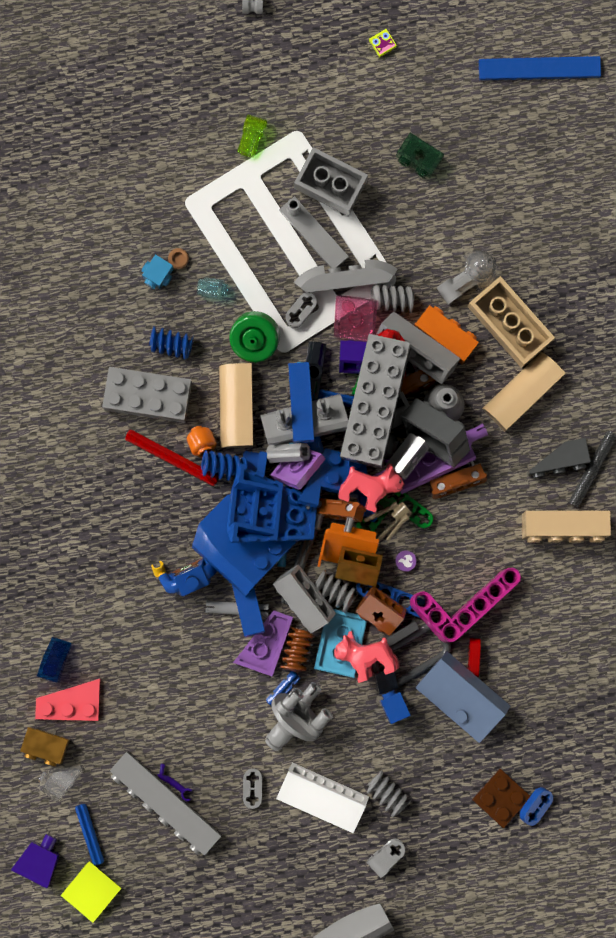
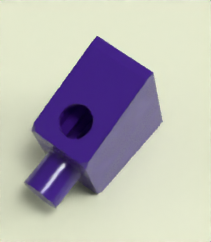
M46 834L41 844L32 841L11 871L48 888L60 855L52 850L57 838Z

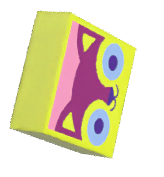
M387 29L369 39L379 58L397 47Z

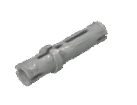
M206 600V606L215 607H207L206 613L239 615L236 602ZM258 604L260 610L269 609V604ZM260 611L261 617H268L269 611Z

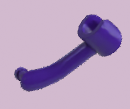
M161 764L160 773L157 776L181 793L183 800L190 801V798L184 797V792L193 790L184 788L170 776L164 775L165 764Z

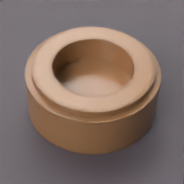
M176 248L169 253L168 261L173 265L174 269H183L187 266L189 257L185 250Z

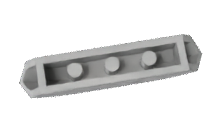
M364 260L365 268H361V265L349 266V270L341 271V267L329 268V273H325L324 265L307 270L294 283L306 293L386 283L391 280L398 269L379 260Z

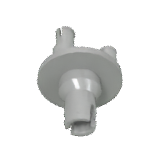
M311 682L304 692L294 687L289 694L280 693L272 700V710L278 719V723L267 734L265 742L274 751L281 750L293 736L305 741H315L323 732L325 725L333 719V714L326 708L322 709L317 716L310 709L311 702L321 693L319 685L314 688L316 683Z

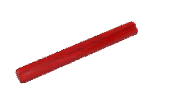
M129 430L125 436L126 441L211 486H215L219 479L216 474L211 478L210 471L207 472L206 476H203L201 466L133 430Z

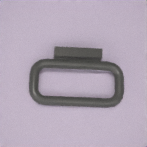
M412 619L395 629L390 636L385 635L382 638L387 639V644L394 652L425 632L432 630L426 624L418 627ZM441 641L443 650L397 678L398 687L433 667L446 651L450 653L451 643ZM379 661L372 665L373 674L380 671L378 667Z

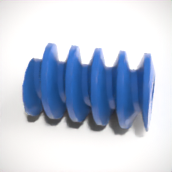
M153 326L149 346H151L152 353H155L159 348V354L162 355L167 350V355L171 356L175 351L176 358H179L183 353V359L187 360L191 354L194 335L191 340L188 339L187 333L183 338H180V332L172 336V330H169L167 335H165L164 328H161L159 333H156V326Z
M205 450L201 463L202 475L206 476L207 472L210 471L211 478L215 476V473H218L219 479H222L223 475L226 474L227 481L230 480L232 475L235 480L239 465L242 463L247 466L246 457H241L240 459L237 455L231 457L230 454L224 456L221 452L216 455L214 451L208 453Z

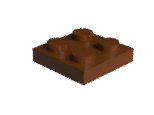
M499 768L472 800L504 828L524 806L530 795Z

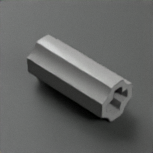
M307 443L269 445L266 450L267 459L270 463L306 461L310 458V447Z

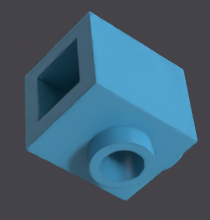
M155 254L151 262L147 261L142 268V276L145 279L144 283L152 289H155V287L161 289L163 285L167 286L172 279L170 274L174 269L173 265Z

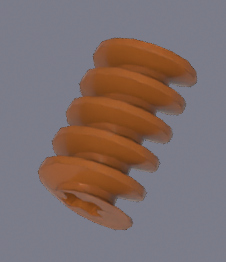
M290 627L295 631L294 633H288V636L293 641H286V644L291 649L284 650V653L289 655V657L282 658V661L287 663V665L280 666V668L300 673V671H306L307 669L302 663L309 661L304 655L311 653L306 647L313 645L308 639L314 638L315 635L305 630Z

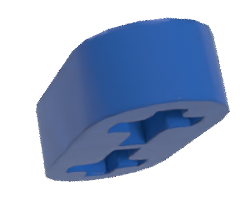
M544 787L537 788L522 807L519 815L520 819L527 825H536L552 804L553 794Z

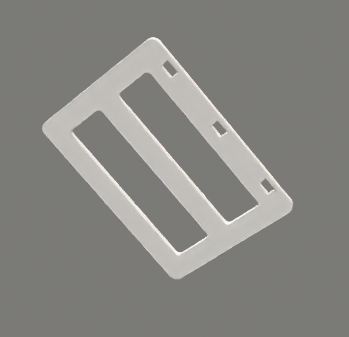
M294 131L190 195L185 201L186 208L251 309L269 315L277 323L280 331V341L277 349L282 353L289 352L370 301L371 290L374 285L355 286L340 296L336 295L333 289L310 292L316 297L319 309L310 314L300 327L291 328L286 325L212 210L214 204L238 189H243L298 275L300 276L307 270L317 267V264L289 221L279 211L280 207L261 179V175L287 159H291L299 172L301 171L306 161L302 154L306 151L310 154L312 147L300 131ZM319 202L362 268H365L364 260H370L374 255H376L379 261L386 262L353 210L349 216L345 214L342 216L339 211ZM395 274L389 282L378 283L379 288L382 285H386L387 289H389L391 285H394L396 282Z

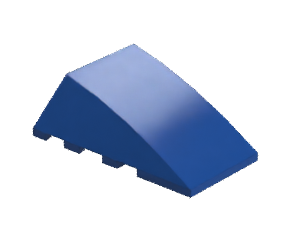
M241 463L230 494L227 532L231 543L313 540L317 507H310L308 510L306 505L297 504L302 492L294 488L285 487L283 483L277 480L273 481L259 471L254 472L248 469V466Z

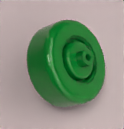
M251 311L242 314L236 319L230 331L229 341L232 350L241 359L254 363L262 362L270 358L276 351L280 341V331L272 317L263 312Z

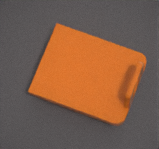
M331 523V527L325 530L317 567H320L321 560L338 563L342 546L376 554L379 539H376L377 533L352 527L351 533L344 532L345 525Z

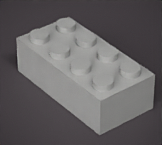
M109 367L102 408L105 411L186 423L192 381L186 378Z

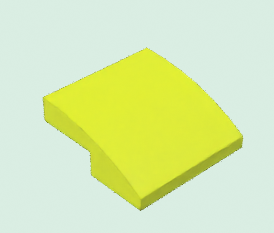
M89 861L61 894V897L93 923L121 888Z

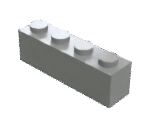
M394 311L381 323L376 333L377 335L385 329L400 332L403 339L411 345L408 361L440 384L453 373L460 360V357Z

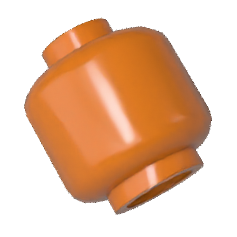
M196 426L191 429L187 436V443L193 455L202 458L205 450L208 453L214 451L216 440L209 428Z

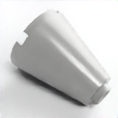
M447 384L436 385L425 395L424 401L428 402L435 410L443 411L454 421L461 417L464 411V399L460 391L455 387Z

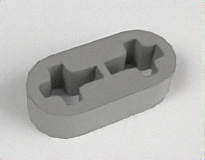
M303 293L287 311L285 320L289 327H300L314 311L317 300L312 293ZM311 298L312 306L307 305L303 310L301 308L304 305L303 299L308 300ZM300 311L301 313L298 316L300 321L290 322V315H296Z
M254 768L247 770L243 776V802L250 809L259 807L262 802V774ZM251 772H255V776H259V780H255V787H251L250 780H247V776H250ZM251 790H255V797L259 798L255 805H251L250 801L246 800L247 797H250Z

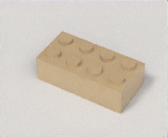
M501 276L469 302V310L521 368L555 339L551 332Z
M525 511L522 514V539H527V543H540L542 539H548V543H560L563 539H569V543H581L584 539H590V543H601L605 541V538L611 536L610 511Z

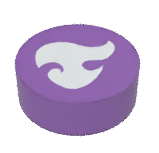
M410 551L400 552L395 560L397 568L404 572L411 571L416 565L415 555Z

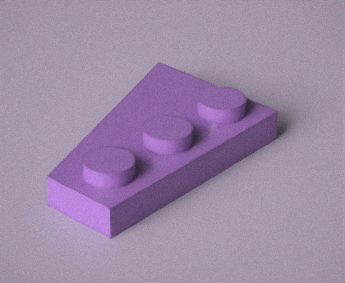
M273 610L263 623L265 633L254 635L233 663L273 676L293 617Z

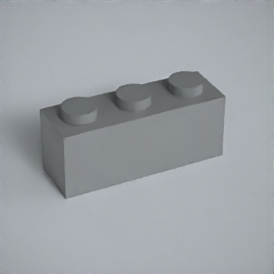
M299 564L280 575L273 583L277 592L284 598L290 609L294 611L303 626L310 633L328 624L335 616L336 612Z

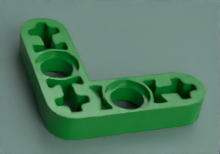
M397 492L394 494L399 498L401 493ZM403 493L404 498L400 500L399 504L404 501H410L413 504L412 514L419 507L421 510L418 513L422 516L427 514L429 523L424 522L420 524V518L416 515L414 519L409 517V520L422 529L431 526L433 522L431 512L408 494ZM385 496L377 504L385 509L397 500L393 497L387 499ZM388 512L377 517L378 522L376 524L371 522L369 525L370 531H375ZM357 522L356 528L362 529L361 522Z

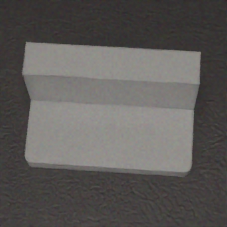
M410 433L386 463V466L389 463L392 464L394 471L405 480L429 450L430 446L421 437H416Z

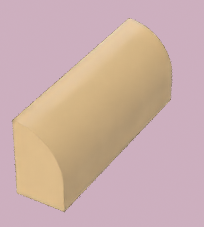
M541 352L482 409L505 432L565 375V372L555 361Z
M252 363L219 366L220 448H253Z

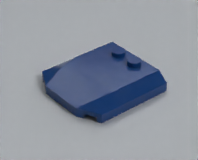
M229 494L199 523L192 548L246 597L298 541L231 543L227 532Z

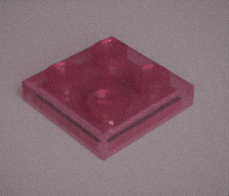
M344 295L336 296L334 337L367 341L369 334L375 335L377 300Z

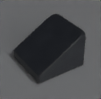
M384 670L374 672L377 692L379 694L398 689L395 672L386 675Z

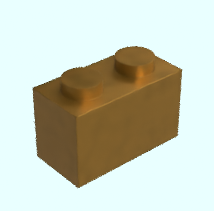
M342 546L335 578L376 587L383 555Z
M28 727L20 752L25 753L24 757L36 760L39 757L45 759V764L56 767L57 763H63L70 739Z

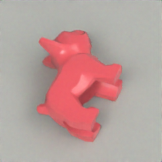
M390 463L386 470L378 476H371L357 471L354 466H351L349 475L340 487L338 498L349 502L350 493L358 489L367 497L366 509L376 513L377 502L389 493L400 492L405 484Z
M350 631L348 635L343 636V640L334 649L336 659L350 662L357 671L358 683L367 681L369 677L374 675L372 665L377 661L385 666V675L399 669L398 658L387 644L386 638H382V641L369 645H361L356 642L353 632Z

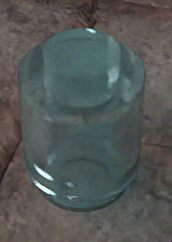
M199 278L197 295H202L203 298L222 300L223 296H227L228 284H225L224 279Z

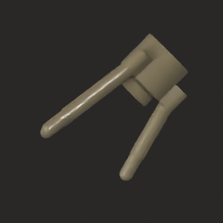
M394 502L389 507L364 519V522H368L393 510L391 515L395 521L377 538L379 542L391 531L386 538L387 541H390L402 525L410 519L409 517L412 515V512L403 502L399 505Z

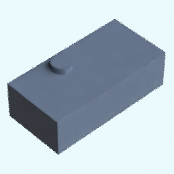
M448 651L443 654L416 686L418 691L478 743L499 723L510 708L506 701Z

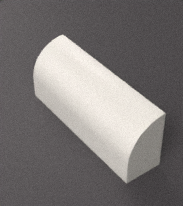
M292 762L276 799L354 833L369 796Z

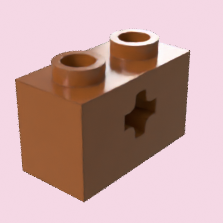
M372 586L359 602L356 613L363 620L375 625L377 630L390 636L403 621L407 609L378 588Z

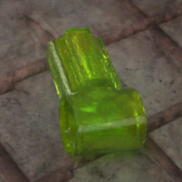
M247 115L237 153L254 158L260 138L264 135L263 130L267 126V120Z

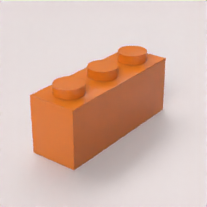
M429 305L414 326L460 357L459 363L463 365L478 345L477 337L470 331H463L460 328L461 325L454 319L449 320L443 316L444 312L436 306L433 308Z

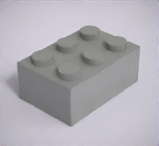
M313 147L294 182V189L349 216L367 182L368 175Z

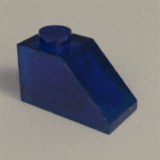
M52 637L42 658L37 677L59 683L72 643Z

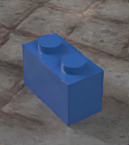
M393 690L382 695L383 699L380 700V704L389 724L411 716L400 692L395 693Z

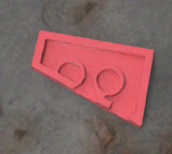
M100 679L36 698L35 719L99 721Z

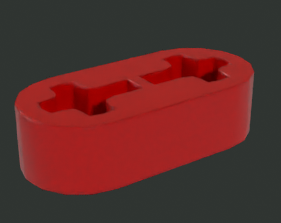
M470 638L467 669L479 677L481 640Z

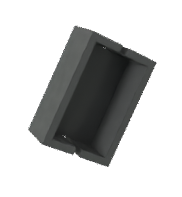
M416 398L400 415L403 426H405L406 437L410 433L416 437H421L430 446L428 452L454 468L470 451L465 426L460 421L450 419L443 411L435 410L428 402H422Z

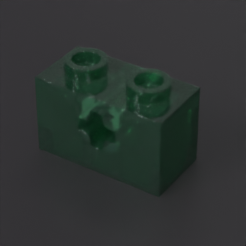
M410 132L397 151L396 157L401 165L405 167L411 166L416 169L415 173L420 177L431 178L443 160L444 153ZM419 154L423 155L422 159H415Z

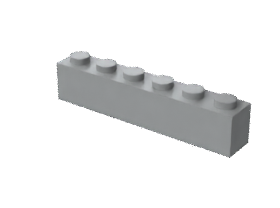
M128 751L110 770L113 774L111 778L119 785L121 783L125 784L128 787L126 791L133 798L139 797L144 801L143 807L150 813L155 811L160 816L158 820L166 827L172 826L176 830L174 834L180 840L184 841L186 839L190 842V848L197 855L202 853L205 856L222 836Z

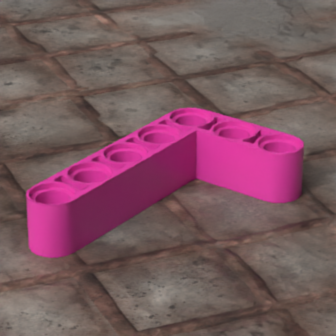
M507 568L500 571L451 617L429 593L424 591L418 592L411 597L410 606L442 642H454L520 582L521 576L515 568ZM507 572L513 576L511 583H508L505 579ZM492 586L498 589L496 597H493L490 593ZM418 596H422L425 599L424 607H420L417 604ZM476 600H480L483 603L481 611L475 607ZM433 611L438 613L439 615V621L437 623H434L431 620V614ZM462 613L467 615L468 617V623L466 625L462 624L460 621V616ZM447 627L453 631L451 639L445 636V629Z

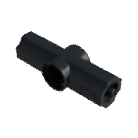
M316 341L309 342L306 362H309V369H315L319 373L315 378L310 377L312 401L318 400L326 344Z

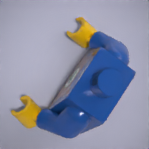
M204 558L168 574L162 561H159L160 567L154 568L151 565L154 576L158 577L165 591L169 594L177 593L180 596H185L209 585L212 576L217 572Z

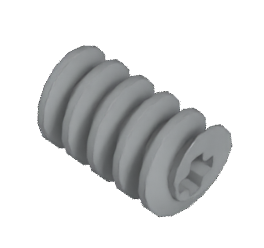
M374 284L370 298L371 309L376 304L378 311L381 305H384L385 311H388L391 305L394 312L400 306L401 312H404L405 308L408 307L409 312L412 313L415 298L414 291H412L410 286H407L405 290L402 286H398L396 290L394 285L387 289L386 285H382L379 288L378 284Z
M325 569L314 585L319 592L323 591L322 595L324 598L330 596L328 601L330 604L336 600V608L344 605L342 611L345 613L349 610L358 594L354 595V587L349 591L347 590L348 583L340 586L341 579L334 582V574L326 577L327 570Z
M381 770L367 784L369 786L367 793L369 794L374 791L373 799L375 800L380 797L379 805L381 806L386 803V812L393 809L391 815L393 818L411 800L406 802L407 794L399 796L402 791L400 788L393 790L395 787L394 782L387 784L389 781L388 776L381 779L383 774Z

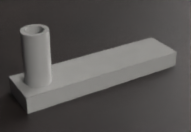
M295 196L279 209L281 214L330 268L339 267L349 258Z

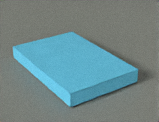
M333 609L336 612L335 616L328 624L323 626L314 669L355 678L356 670L352 667L351 663L336 659L334 649L343 640V636L348 635L350 631L353 632L356 642L362 645L367 621L363 620L358 614L344 613L341 610Z

